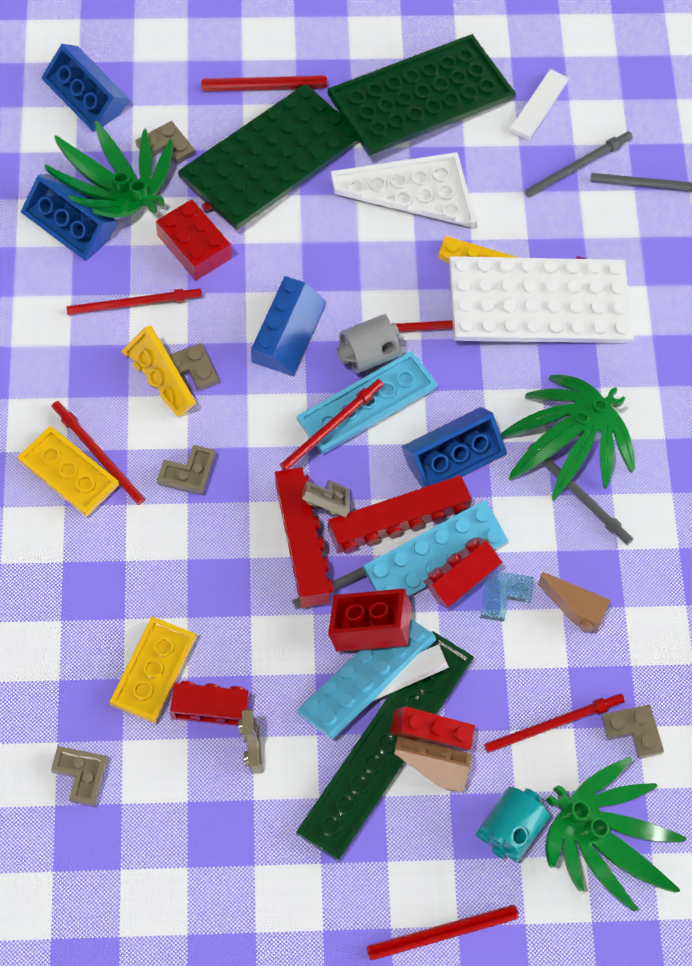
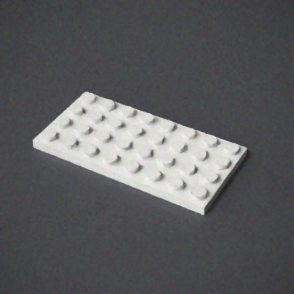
M450 256L449 258L454 341L632 343L634 339L625 260Z

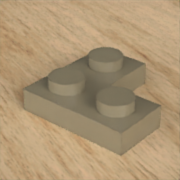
M173 121L148 133L152 157L163 152L169 139H172L173 144L172 159L177 165L195 155V149ZM141 137L135 140L136 146L139 148V150Z
M202 343L169 355L180 376L190 374L198 392L219 384V378Z
M193 445L187 465L163 460L157 483L203 495L216 456V450Z
M331 480L327 481L324 488L306 481L302 489V499L311 506H320L327 509L332 515H341L346 518L350 511L349 488Z
M650 704L602 714L601 720L607 740L632 736L638 759L663 754L664 749Z
M244 710L242 711V719L238 720L239 734L243 736V741L247 742L248 751H244L245 767L249 766L252 774L263 773L260 727L253 711Z
M57 746L51 772L75 777L69 797L71 803L95 807L108 758L105 755Z

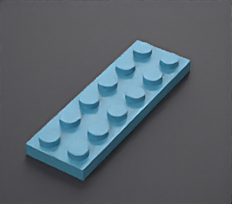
M413 351L406 353L297 416V421L310 438L352 402L359 391L363 388H368L377 379L383 382L384 386L372 395L373 398L366 405L362 404L315 445L322 455L437 389L438 384Z
M485 499L363 565L362 568L374 591L405 588L407 596H410L426 587L423 581L428 578V574L433 569L440 568L447 563L446 560L450 555L456 552L459 553L464 549L465 544L470 539L477 537L486 539L493 549L508 542V539Z
M411 619L408 646L360 650L297 709L299 716L332 740L420 652L425 651L436 641L435 635Z

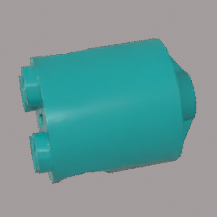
M508 787L475 835L481 841L489 843L493 847L491 851L497 857L505 859L507 856L518 863L548 821L550 815L543 806L542 798L536 792L528 788L522 791L515 787Z

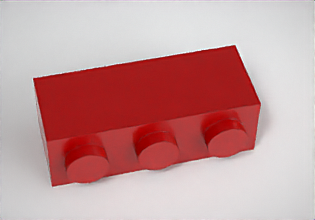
M480 537L472 538L459 553L456 552L450 555L446 560L447 563L442 567L433 569L428 574V578L423 582L438 604L448 608L503 562L488 540Z
M191 681L174 683L170 707L171 719L238 726V720L242 719V711L248 710L249 690H245L240 686L221 688L213 683L205 684V686L195 685Z
M402 707L394 711L390 734L459 751L471 750L475 725L410 707Z

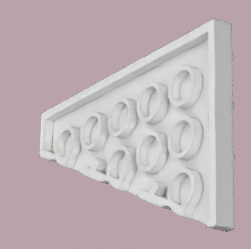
M458 152L331 171V181L336 195L471 228L476 227V218Z

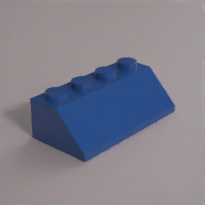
M61 43L41 77L93 132H96L95 121H98L102 127L121 114L130 100L75 45Z
M38 174L21 209V213L83 260H88L109 240L118 221L112 217L97 215L93 213L91 207L71 201L69 195L80 198L86 197L65 185L51 174Z
M284 276L251 348L252 363L293 377L295 376L326 306V301L307 283Z
M479 407L401 446L408 467L422 488L459 475L464 476L507 454L493 412L483 407Z

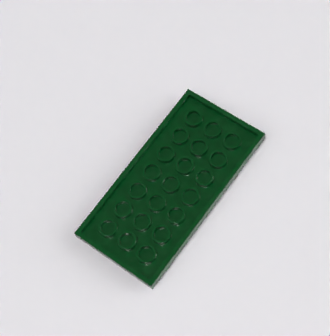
M470 34L328 88L327 95L368 155L371 156L515 99L516 92L475 36Z
M302 85L178 170V176L230 225L238 230L359 144L360 141L336 109L308 85Z

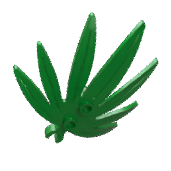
M95 121L97 137L106 159L116 172L114 174L57 135L54 136L56 144L68 161L83 176L97 186L71 177L47 164H44L45 170L70 188L85 195L102 199H86L69 195L71 201L91 207L93 213L112 218L132 215L143 206L148 207L150 212L157 213V205L164 206V198L156 194L162 188L169 173L173 149L172 139H169L151 178V146L147 130L143 129L139 150L140 179H136L126 158L98 121Z
M550 375L548 380L566 389L536 390L526 393L525 398L574 403L558 405L533 413L514 423L500 434L503 439L569 416L545 432L525 452L509 475L510 481L519 477L557 453L576 436H581L571 449L561 468L552 494L553 501L563 492L580 469L598 431L601 433L599 454L603 488H607L613 468V433L620 454L630 473H633L635 469L634 450L630 434L620 415L612 408L622 406L625 401L624 396L620 399L613 397L618 390L616 387L612 388L608 396L604 398L599 391L584 380L568 375Z
M628 757L590 776L575 790L570 799L567 797V793L562 786L558 785L553 788V791L558 795V800L552 795L548 796L545 800L549 805L557 806L561 811L555 817L548 830L545 852L550 868H553L557 864L562 847L568 874L579 892L584 891L575 845L576 841L585 862L598 881L619 902L635 912L638 911L637 906L596 850L624 872L649 885L673 893L679 892L680 889L646 858L609 830L611 829L632 838L652 842L681 843L686 841L687 838L640 819L599 811V807L628 802L657 787L656 783L633 784L595 794L621 774L632 761V758Z

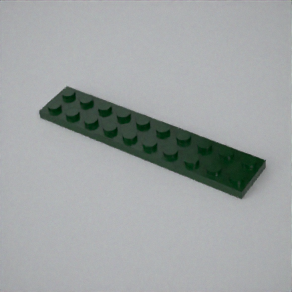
M434 631L432 633L435 635L436 641L427 649L439 644L449 668L389 694L296 831V835L338 863L405 764V761L394 754L398 736L390 734L395 709L410 707L437 715L474 660L473 655Z

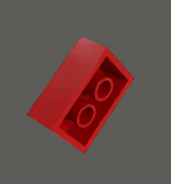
M193 199L156 220L157 236L195 281L232 259L230 242Z
M405 588L333 595L328 635L336 652L408 646L412 606Z

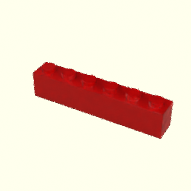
M303 467L288 469L287 471H275V486L301 608L330 603V594L333 593L332 580L327 579L325 573L329 572L327 558H322L321 551H324L323 539L317 536L316 531L320 530L318 516H313L312 513L315 506L309 505L302 499V489L306 481L310 482L309 475L304 476Z
M459 475L349 512L346 518L340 515L328 519V532L337 554L341 552L350 553L359 546L365 544L373 545L379 542L380 539L386 537L394 538L403 531L409 529L418 530L424 524L430 522L438 523L448 516L457 515L470 508L472 498L462 476Z

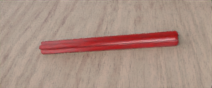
M325 75L205 78L201 80L202 91L298 89L302 85H308L310 88L327 87V77Z
M515 905L506 906L368 945L366 949L370 960H376L516 920L518 912Z

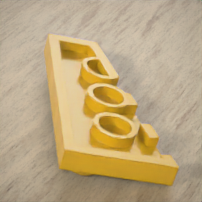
M448 236L444 237L438 254V258L448 264L450 256L519 258Z
M144 327L121 352L125 357L129 356L134 361L133 366L138 371L142 370L148 377L147 382L151 387H156L160 391V397L177 417L182 416L196 404V401L153 327Z

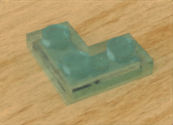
M497 571L489 573L484 579L480 618L504 621L507 599L530 603L534 577Z

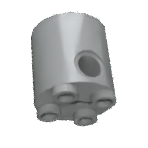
M386 314L339 332L338 357L342 364L348 363L356 374L403 355L404 351L397 340L399 329L395 323H390Z

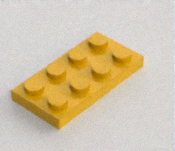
M49 426L17 457L22 465L85 517H88L119 486V481L52 426Z
M151 616L109 702L110 706L156 724L197 635Z

